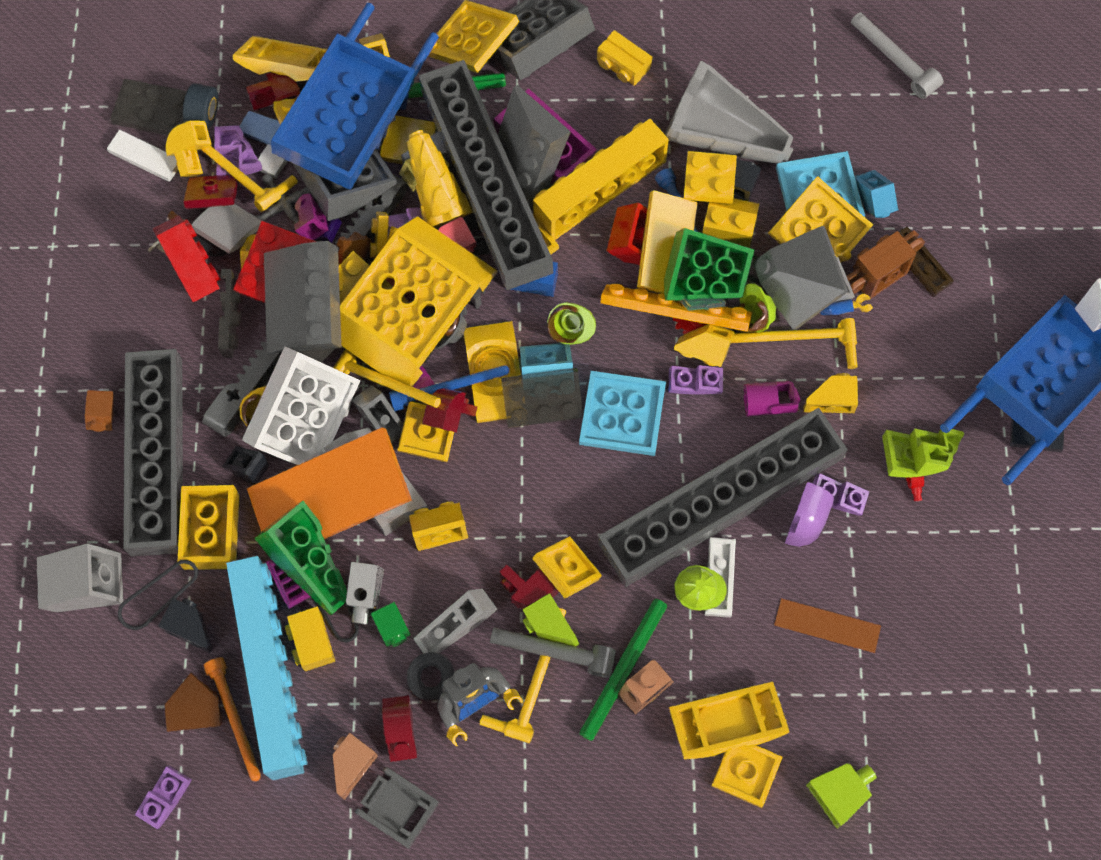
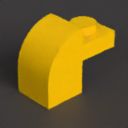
M188 121L178 125L170 132L167 138L166 154L167 156H175L181 177L203 174L197 150L212 145L206 122Z

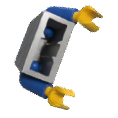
M841 242L835 245L834 253L849 292L821 311V315L854 312L855 308H859L862 312H869L873 308L871 304L861 305L863 301L870 300V297L866 294H861L857 297L856 301H852L855 296L840 261L849 260L851 253L849 250H846V245Z

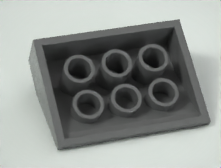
M577 0L522 1L507 11L508 13L515 14L519 23L492 55L511 75L520 81L527 78L532 72L548 64L550 60L560 53L567 51L569 47L586 38L588 34L595 30L587 6Z
M516 85L509 99L498 137L529 207H532L535 196L540 191L549 189L571 131L522 88Z
M376 148L351 190L293 163L328 221L354 213L396 184L395 177Z
M329 241L303 243L264 253L267 353H282L284 347L294 351L341 348L338 247Z

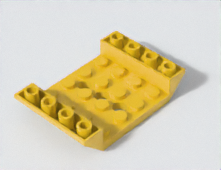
M417 216L396 230L341 303V346L380 374L413 387L423 373L420 370V366L478 289L483 292L497 274V270ZM387 278H393L395 280L394 287L389 290L383 289V281ZM407 292H413L415 294L414 301L409 304L403 303V295ZM427 306L435 307V313L430 318L422 316V311Z

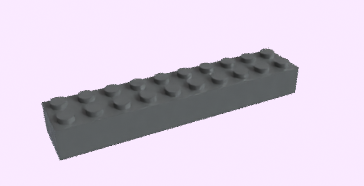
M462 60L418 75L422 95L506 291L553 274L551 254L465 61Z
M817 408L599 535L598 545L623 585L627 587L841 461L848 449L820 408Z

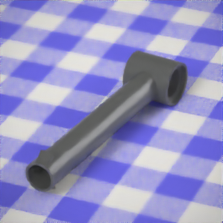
M493 627L490 643L588 666L587 673L604 678L611 677L616 650L610 647L593 645L592 651L495 627Z

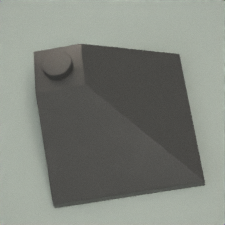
M824 226L815 228L768 250L753 262L760 284L794 330H797L849 292Z

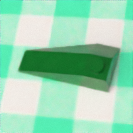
M301 501L270 524L254 539L271 560L329 615H332L346 602L347 589L339 569L335 568L330 553L332 551L329 544L326 545L321 532L323 528L320 521L307 504Z

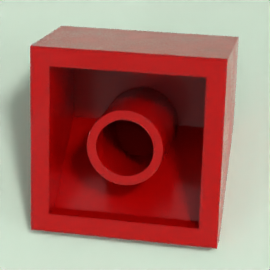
M640 203L617 207L607 252L622 262L640 265L647 217L646 207Z

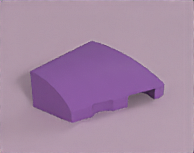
M239 125L215 127V150L245 175L262 170L261 162L257 159L251 145L245 139ZM217 164V175H230Z

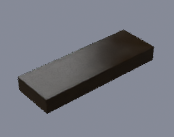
M908 226L899 231L902 237L912 232ZM924 245L916 252L910 271L933 297L953 284V278Z

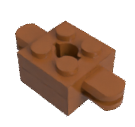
M913 230L904 237L898 231L891 236L886 234L877 241V245L872 249L865 248L857 255L858 259L853 266V272L846 276L854 294L861 290L863 294L868 295L872 299L908 274L916 252L925 244L921 237L917 239L919 234L916 230Z

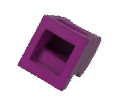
M310 194L302 195L295 204L299 222L294 224V228L299 235L315 240L328 231L326 217Z

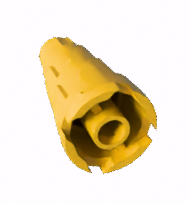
M423 130L411 133L409 135L410 139L406 142L411 159L410 166L417 184L415 188L420 201V211L423 220L432 227L437 228L461 216L465 217L473 213L465 194L461 192L453 173H450L441 151L437 150L429 134H424Z

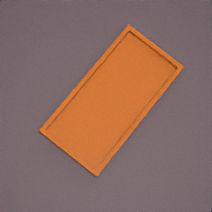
M383 427L247 488L261 532L298 503L304 501L320 521L324 539L412 501L387 430Z

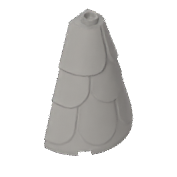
M702 61L697 66L665 133L669 141L710 149L714 152L739 155V158L771 163H781L783 160L787 162L793 151V148L790 147L794 138L763 109H759L714 68Z

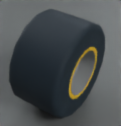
M192 83L189 86L183 104L184 123L188 121H205L207 130L212 127L217 115L219 102L218 91L215 87Z

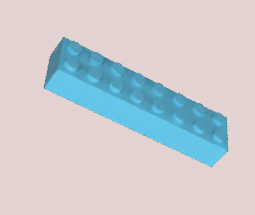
M258 556L226 563L263 773L271 780L304 773L303 765H307L305 750L301 749L298 739L302 738L300 723L296 722L293 714L297 712L295 697L291 696L289 687L293 686L291 673L289 670L287 671L284 665V661L288 660L286 647L282 645L279 638L280 635H283V629L280 619L278 620L275 614V610H278L276 595H273L270 585H274L273 577L270 570H268L267 564L262 563Z

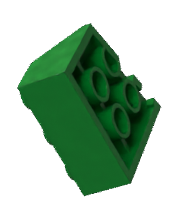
M687 228L676 232L664 277L665 301L742 298L754 249Z

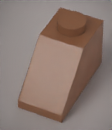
M351 733L347 737L342 736L333 748L335 750L333 763L336 791L344 800L378 757L372 749Z

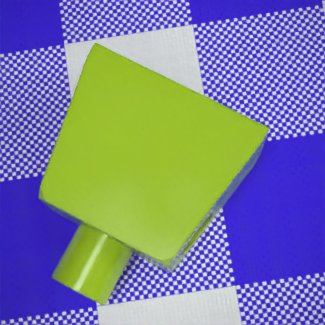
M847 763L811 780L806 786L838 829L872 796L866 785L877 777L869 765H865L855 772L852 766Z

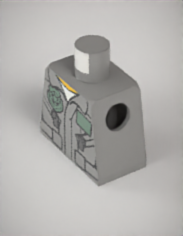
M351 562L346 605L354 607L351 621L353 623L367 624L369 609L377 610L384 574V569L378 565ZM363 591H366L367 597L365 600L361 601L360 594Z

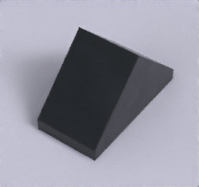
M235 446L222 468L249 484L256 485L268 469L269 464L262 453Z

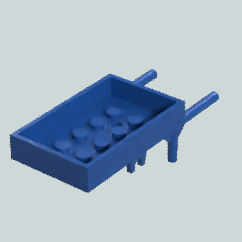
M366 3L346 37L337 33L271 139V151L273 154L349 190L352 189L375 148L379 149L381 139L386 137L388 126L398 109L405 110L407 108L409 91L414 84V79L439 38L436 33H430L411 67L355 42L375 9L371 3Z
M1066 295L984 375L975 387L976 390L940 425L941 430L944 433H948L968 412H973L981 401L986 398L991 400L1033 435L1036 442L1002 477V482L1006 485H1010L1045 447L1048 448L1101 391V329L1093 332L1075 310L1077 304Z

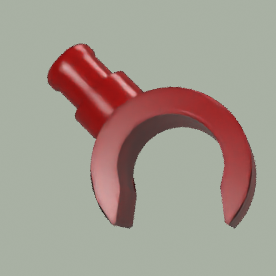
M924 476L906 477L907 485L914 497L913 500L922 501L921 493L922 487H924Z

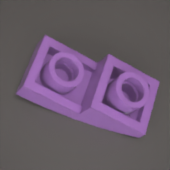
M699 365L696 369L671 366L669 368L668 393L719 394L723 392V368Z
M823 474L815 476L813 484L822 487L833 495L834 501L831 508L858 516L863 514L869 491L849 482L840 483Z
M166 766L153 790L148 791L135 815L154 828L159 829L181 799L192 779L173 767Z

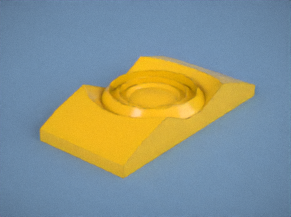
M252 36L233 54V60L259 75L271 71L278 75H287L297 82L309 80L327 49Z
M513 322L466 328L464 338L470 374L503 365L509 368V373L505 376L472 384L474 405L477 406V423L527 416Z
M773 681L669 707L684 759L716 756L733 748L759 745L789 733Z

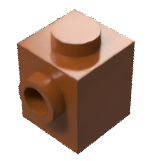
M87 390L85 407L86 430L97 432L104 430L112 431L114 416L113 391Z

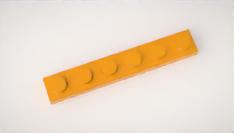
M606 284L601 294L600 302L601 304L748 332L753 313L741 307L729 308L715 302L704 304L697 300L665 301V293H650L641 288L629 289L624 288L620 284Z

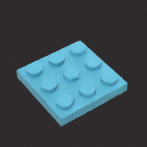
M848 151L777 163L776 171L786 210L793 205L818 176L865 217Z
M591 371L579 445L655 456L666 382Z

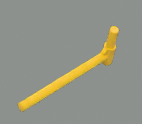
M211 145L201 148L205 154L255 195L254 205L260 212H263L278 201L281 195L298 183L297 179L291 175L277 187L265 188L263 190Z
M853 318L841 320L837 328L734 333L731 343L838 338L846 349L847 368L855 369L858 367L855 347L857 338L855 320Z
M344 350L333 367L347 375L350 372L435 408L441 403V399L356 364V356L348 350Z
M559 608L565 617L566 610ZM540 655L518 719H513L507 723L482 715L479 725L504 733L505 736L530 744L534 729L528 722L551 657Z

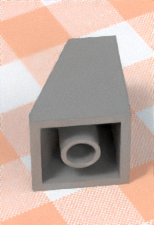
M84 544L37 557V598L39 609L63 612L118 605L123 602L121 553Z

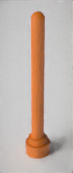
M223 657L215 658L203 665L206 675L210 676L212 680L214 679L250 779L258 781L261 774L224 676L227 669Z

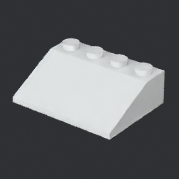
M284 347L242 441L296 465L324 454V448L333 442L360 380L288 347Z

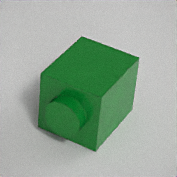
M395 602L371 613L387 647L390 645L393 647L401 645L407 640L406 637L410 636L409 630Z

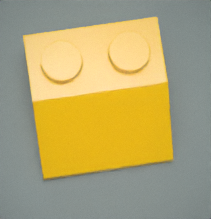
M734 198L733 204L709 202L703 234L750 248L759 204Z
M452 501L440 504L439 508L431 510L421 508L414 511V514L409 515L418 551L468 539L459 502L455 504Z

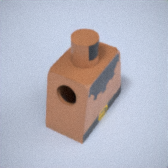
M653 659L623 685L619 696L633 713L637 715L674 684V681Z

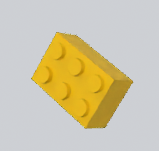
M234 485L182 486L178 561H192L198 570L227 569L226 563L236 561L239 493ZM189 564L180 565L184 570H194Z

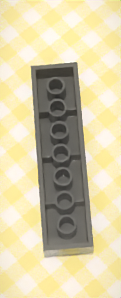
M176 349L125 352L124 550L131 557L178 553L181 488L183 486L182 358Z

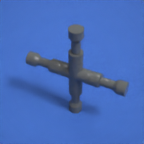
M270 174L262 177L265 185H268L270 188L276 187ZM306 187L301 191H295L287 197L283 194L277 201L278 203L269 207L262 215H256L255 217L264 221L284 210L290 220H293L296 224L299 222V217L292 205L302 195L310 191Z

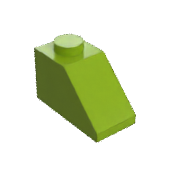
M551 594L523 609L526 618L522 621L530 634L535 631L538 638L574 647L579 645L575 634Z

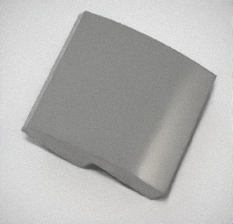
M234 204L230 206L209 207L192 223V227L196 233L230 254L241 248L248 236L258 231L261 220Z

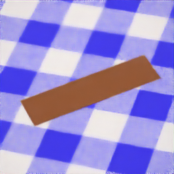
M782 598L774 625L872 653L876 651L881 625Z

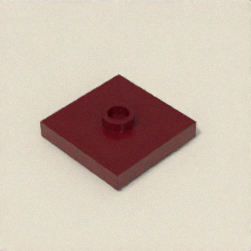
M232 175L189 177L184 196V206L190 209L234 205L238 181Z

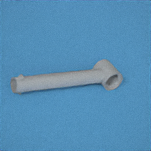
M861 12L852 19L851 24L913 80L911 82V89L917 97L925 99L943 84V78L936 69L928 68L924 71Z

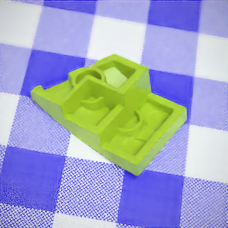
M914 428L909 435L886 430L882 438L888 476L920 477L948 470L953 461V456L958 450V445L964 436V432L951 429L948 433H944L942 430L938 433Z

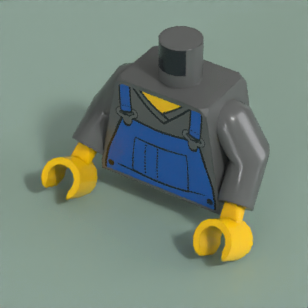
M472 663L464 669H458L453 676L442 683L443 693L437 703V709L445 727L449 728L447 731L448 739L457 746L455 738L458 735H461L467 741L466 733L459 726H456L457 722L460 723L500 697L502 693L508 708L514 710L510 703L513 699H519L521 703H523V700L517 690L510 689V684L498 669L494 667L480 668L476 663Z

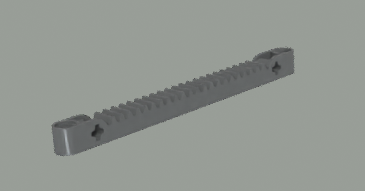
M393 174L396 184L365 204L367 208L365 211L358 210L359 218H352L353 226L347 225L348 234L341 233V237L344 236L348 239L356 231L362 236H367L372 241L375 237V233H371L372 218H376V212H386L388 216L392 214L407 192V182ZM261 341L260 344L263 350L256 349L254 351L257 358L250 357L248 359L251 366H243L245 374H237L239 383L225 386L203 417V424L224 437L230 435L241 421L240 404L243 398L253 390L268 384L281 353H267V342Z

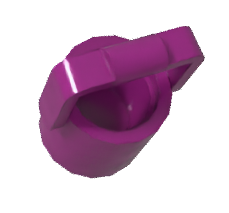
M793 382L744 384L743 396L746 416L795 413L798 411L800 397ZM778 391H788L790 403L779 404Z

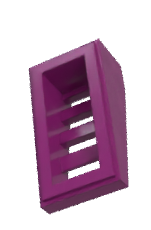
M273 560L266 562L288 609L310 598L303 589L302 593L292 598L290 593L300 588V586L296 583L287 589L285 584L292 581L289 576L282 579L280 575L285 572L282 569L277 570L275 567L277 564Z

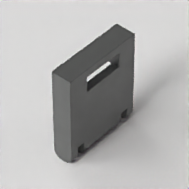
M385 766L382 771L387 776H390L391 779L388 782L379 775L361 801V804L370 810L366 814L362 809L357 808L354 813L407 849H410L439 805V801ZM420 806L426 811L412 833H410L404 827L417 807Z

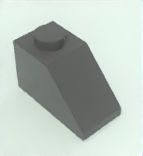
M370 385L352 399L356 408L374 431L382 427L386 428L391 444L401 437L403 423L382 392Z

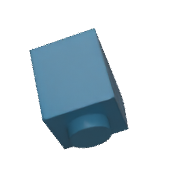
M876 170L855 176L859 195L867 212L875 218H884L889 216L890 213L898 211L893 182Z

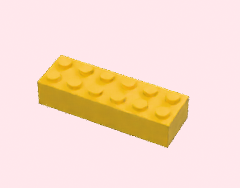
M651 119L644 123H638L630 133L625 136H619L610 147L605 150H599L587 163H580L571 174L566 177H560L554 183V186L548 190L540 191L533 199L534 216L553 239L556 240L666 163L669 139Z

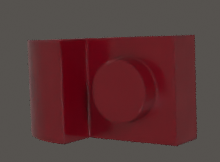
M272 72L266 73L268 80L246 87L253 110L272 105L275 101L298 98L300 94L295 80L287 75H278Z
M440 388L432 395L440 398L441 403L437 408L426 405L422 425L457 433L461 413L476 416L477 406L468 404L469 399L465 398V392Z
M508 565L499 572L502 579L501 585L510 593L515 591L511 596V601L513 605L520 609L528 607L548 594H551L553 598L559 592L540 568L526 582Z
M409 695L382 699L384 733L390 762L417 758Z

